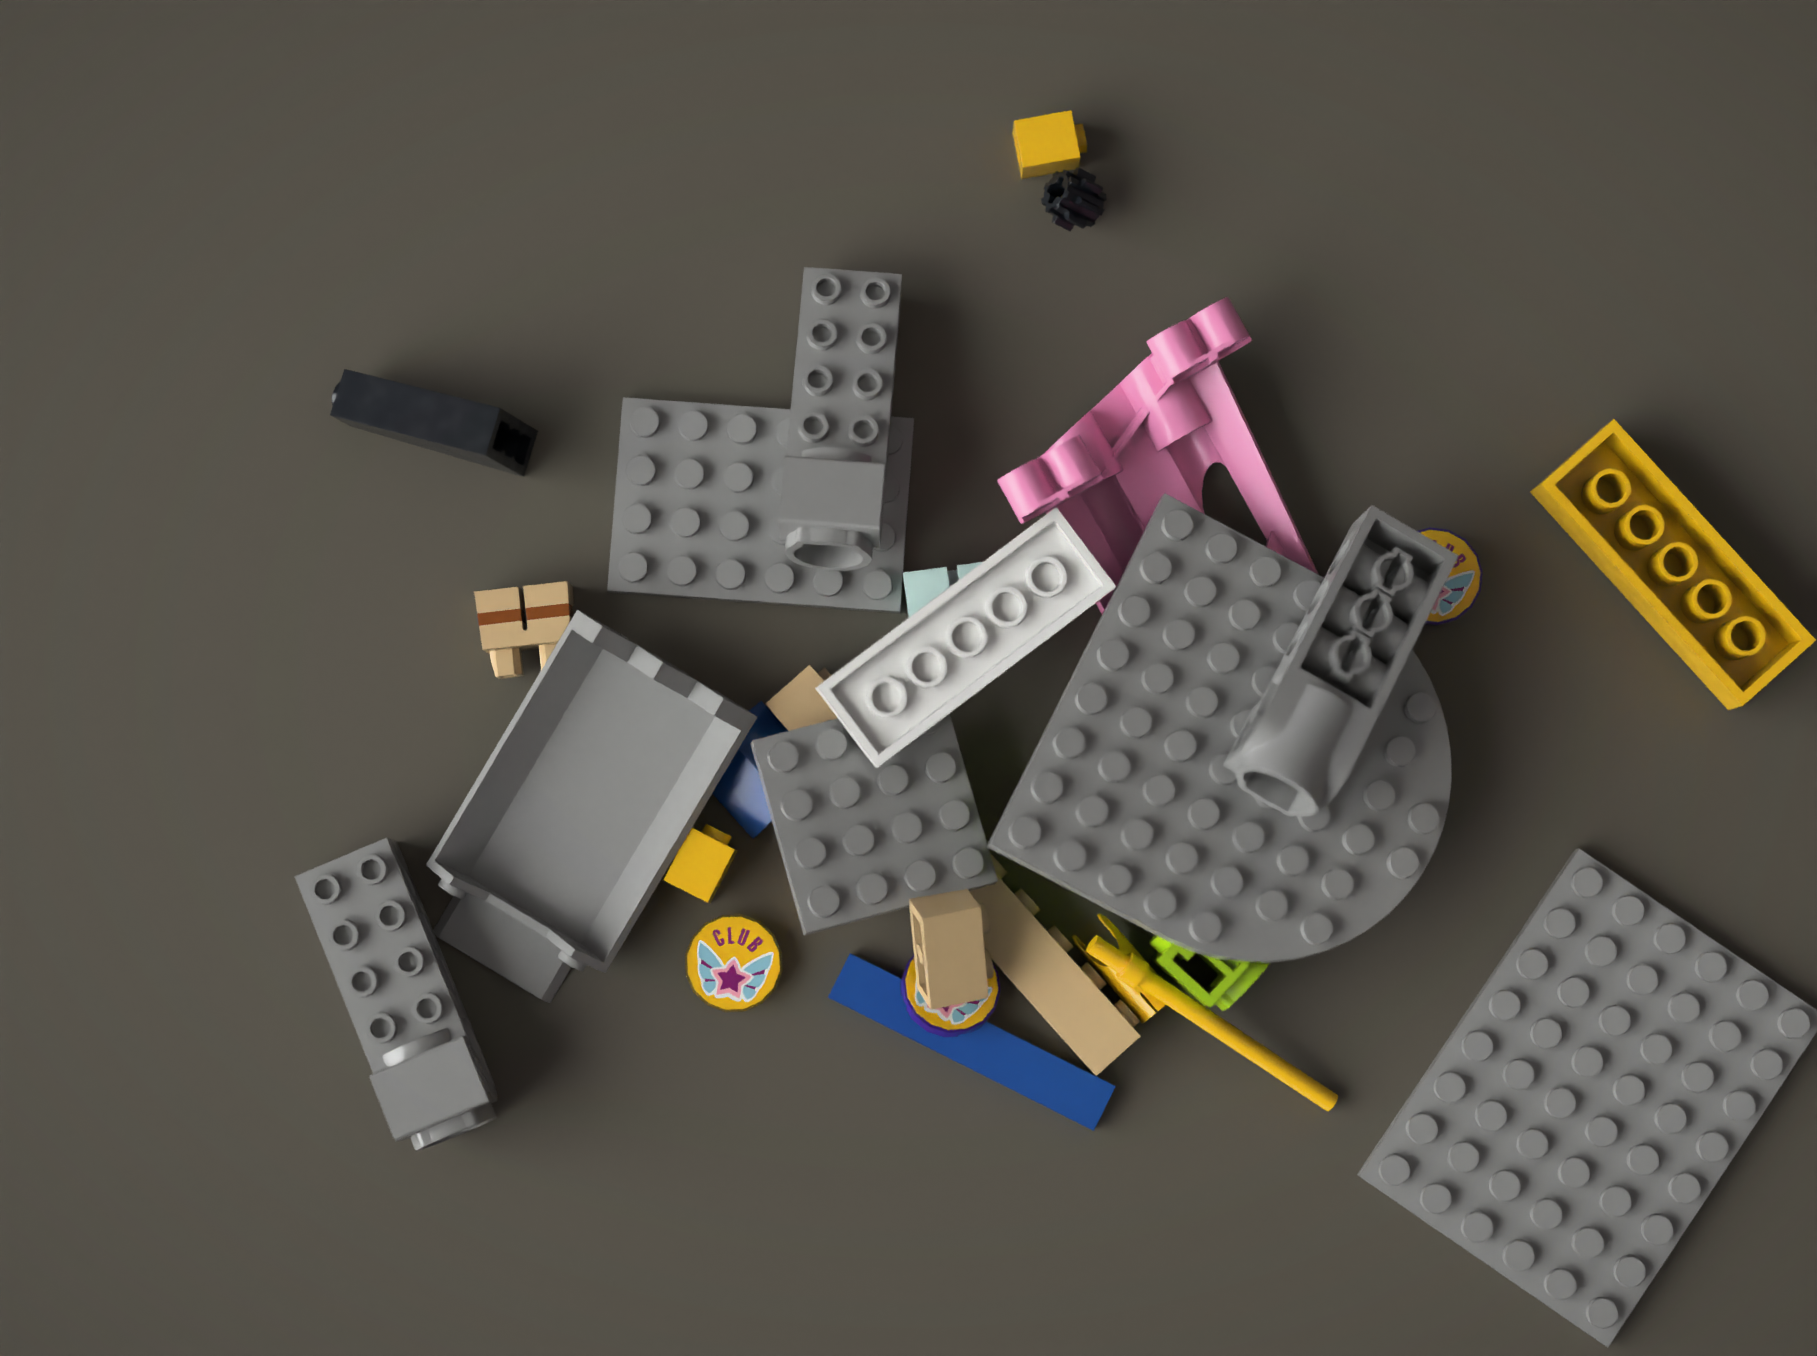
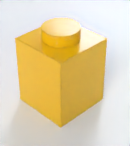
M1072 110L1014 120L1013 138L1021 179L1053 174L1056 171L1075 170L1079 167L1080 154L1087 152V143L1083 124L1074 125Z
M705 824L702 832L691 828L676 854L664 881L707 903H711L737 853V850L728 846L732 837L708 824Z

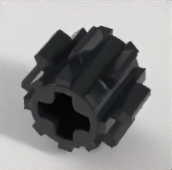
M1079 167L1075 169L1074 173L1063 170L1062 173L1056 171L1052 174L1053 178L1049 183L1045 184L1043 188L1045 190L1044 197L1041 198L1042 205L1046 206L1045 212L1053 215L1052 223L1068 231H1071L1074 225L1082 229L1086 226L1091 228L1095 225V221L1099 216H1102L1105 210L1103 206L1104 201L1107 200L1106 194L1102 192L1103 187L1094 183L1096 176Z

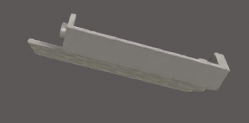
M577 610L426 864L427 867L441 878L438 886L453 895L433 929L434 934L441 940L548 1003L552 1002L572 967L579 971H584L588 965L606 973L757 719V716L718 691L690 677L688 673L656 654H652L633 643L614 629Z

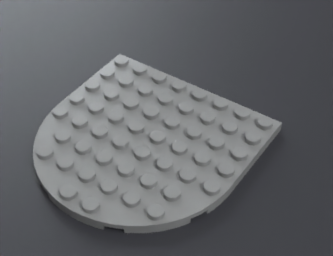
M1164 494L1160 498L987 847L1145 930L1195 953L1222 960L1230 959L1262 963L1290 961L1319 954L1352 940L1386 917L1407 896L1423 874L1434 854L1446 819L1452 780L1451 749L1442 707L1427 672L1417 655L1411 650L1351 772L1340 790L1326 806L1312 816L1292 817L1261 802L1247 791L1241 789L1237 785L1236 773L1223 765L1251 710L1264 696L1324 577L1179 500Z

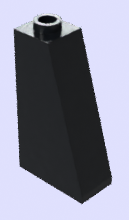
M344 369L341 382L336 385L332 394L333 407L330 416L351 427L514 475L525 476L538 430L501 408Z

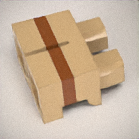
M568 581L523 586V590L519 587L474 592L482 650L490 654L495 676L498 679L524 676L521 653L523 650L539 649L542 670L573 618V586ZM525 611H526V618H527V629H526Z

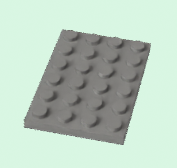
M623 397L607 591L609 593L900 614L914 418L891 416L880 548H873L872 561L868 566L848 571H828L806 567L791 561L785 554L786 541L780 540L778 519L784 456H786L790 409Z

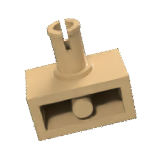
M968 889L909 899L917 989L930 1009L989 998L987 979L993 978L994 970L991 955L987 948L984 949L983 934L989 933L990 930L989 917L983 903L978 904Z

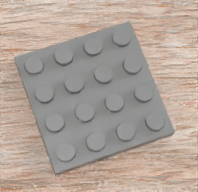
M950 713L878 768L873 766L838 718L752 740L753 755L804 936L909 908V899L964 889L972 891L994 885L998 882Z

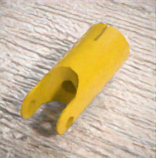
M1101 913L1097 914L1103 925L1117 940L1119 949L1127 955L1133 952L1145 960L1114 923ZM1076 935L1072 936L1081 954L1141 1023L1146 1022L1156 1014V1010L1159 1011L1166 1005L1139 986L1131 988L1115 977L1116 971L1087 953L1086 945ZM1149 965V970L1157 974L1155 970Z

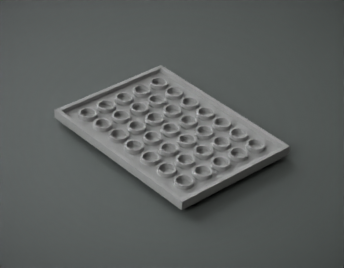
M1577 848L1573 851L1357 1175L1588 1335L1609 1347L1817 1033V1010L1580 848Z

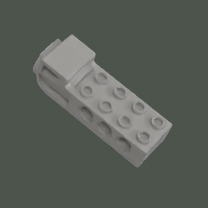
M804 267L786 456H784L778 519L780 540L786 541L785 554L788 559L799 565L828 571L860 569L868 566L872 561L873 548H880L901 309L902 274Z
M1373 505L1351 525L1264 696L1251 710L1223 765L1236 773L1237 785L1241 789L1247 791L1261 802L1292 817L1312 816L1334 798L1351 772L1458 558L1457 554Z
M384 838L294 876L373 1074L369 1075L394 1140L403 1141L410 1138L417 1152L457 1137L496 1119L497 1117L491 1103L496 1102L498 1096L492 1075L398 842Z

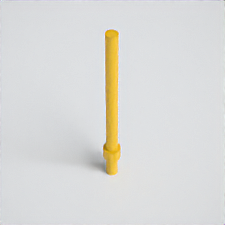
M1098 935L1094 936L1089 942L1086 952L1116 971L1115 977L1131 988L1139 986L1324 1110L1330 1111L1335 1106L1338 1100L1336 1093L1149 970L1148 962L1133 952L1128 955Z

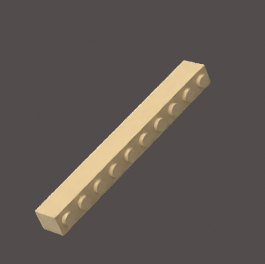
M809 664L765 705L788 731L837 719V716L815 689L832 675L825 667L817 673ZM990 853L998 882L994 885L969 891L978 904L983 903L988 913L990 930L989 933L983 934L984 949H988L992 961L1088 1069L1097 1076L1141 1037L1133 1028L1140 1021L1121 999L1113 1005L1100 991L1106 985V982L1088 962L1080 968L1067 954L1073 948V945L1055 925L1047 931L1034 917L1040 911V908L1022 888L1014 894L1001 880L1007 874V871Z

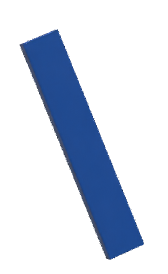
M851 953L849 954L828 998L1093 1131L1095 1130L1116 1087L1115 1085L987 1021L981 1028L971 1033L959 1034L958 1037H942L927 1032L911 1019L906 1010L907 1006L903 1000V995H901L900 983L902 979Z

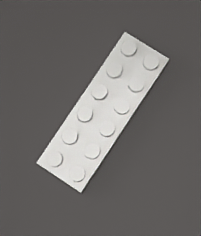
M1055 507L815 689L873 766L878 768L1115 589L1116 585L1058 508Z

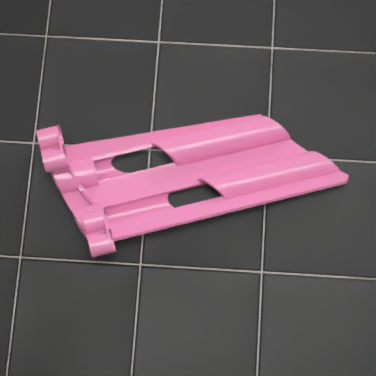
M1229 297L1215 302L1189 319L1181 321L1149 339L1146 343L1152 353L1109 394L1073 425L1044 454L997 480L1021 524L1043 513L1047 514L1057 507L1116 586L1160 498L1164 494L1205 514L1202 501L1203 479L1207 469L1213 463H1222L1228 469L1267 540L1265 547L1318 574L1219 363L1221 359L1252 341ZM1115 589L1096 602L1101 614H1103Z

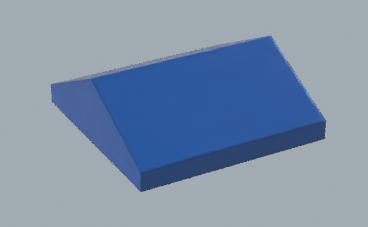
M762 701L749 710V712L757 716V719L712 793L752 839L772 823L751 742L755 739L788 731Z

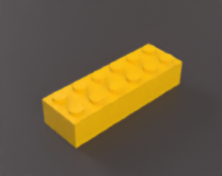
M1615 419L1602 427L1530 491L1537 501L1728 710L1744 706L1816 641L1809 631Z

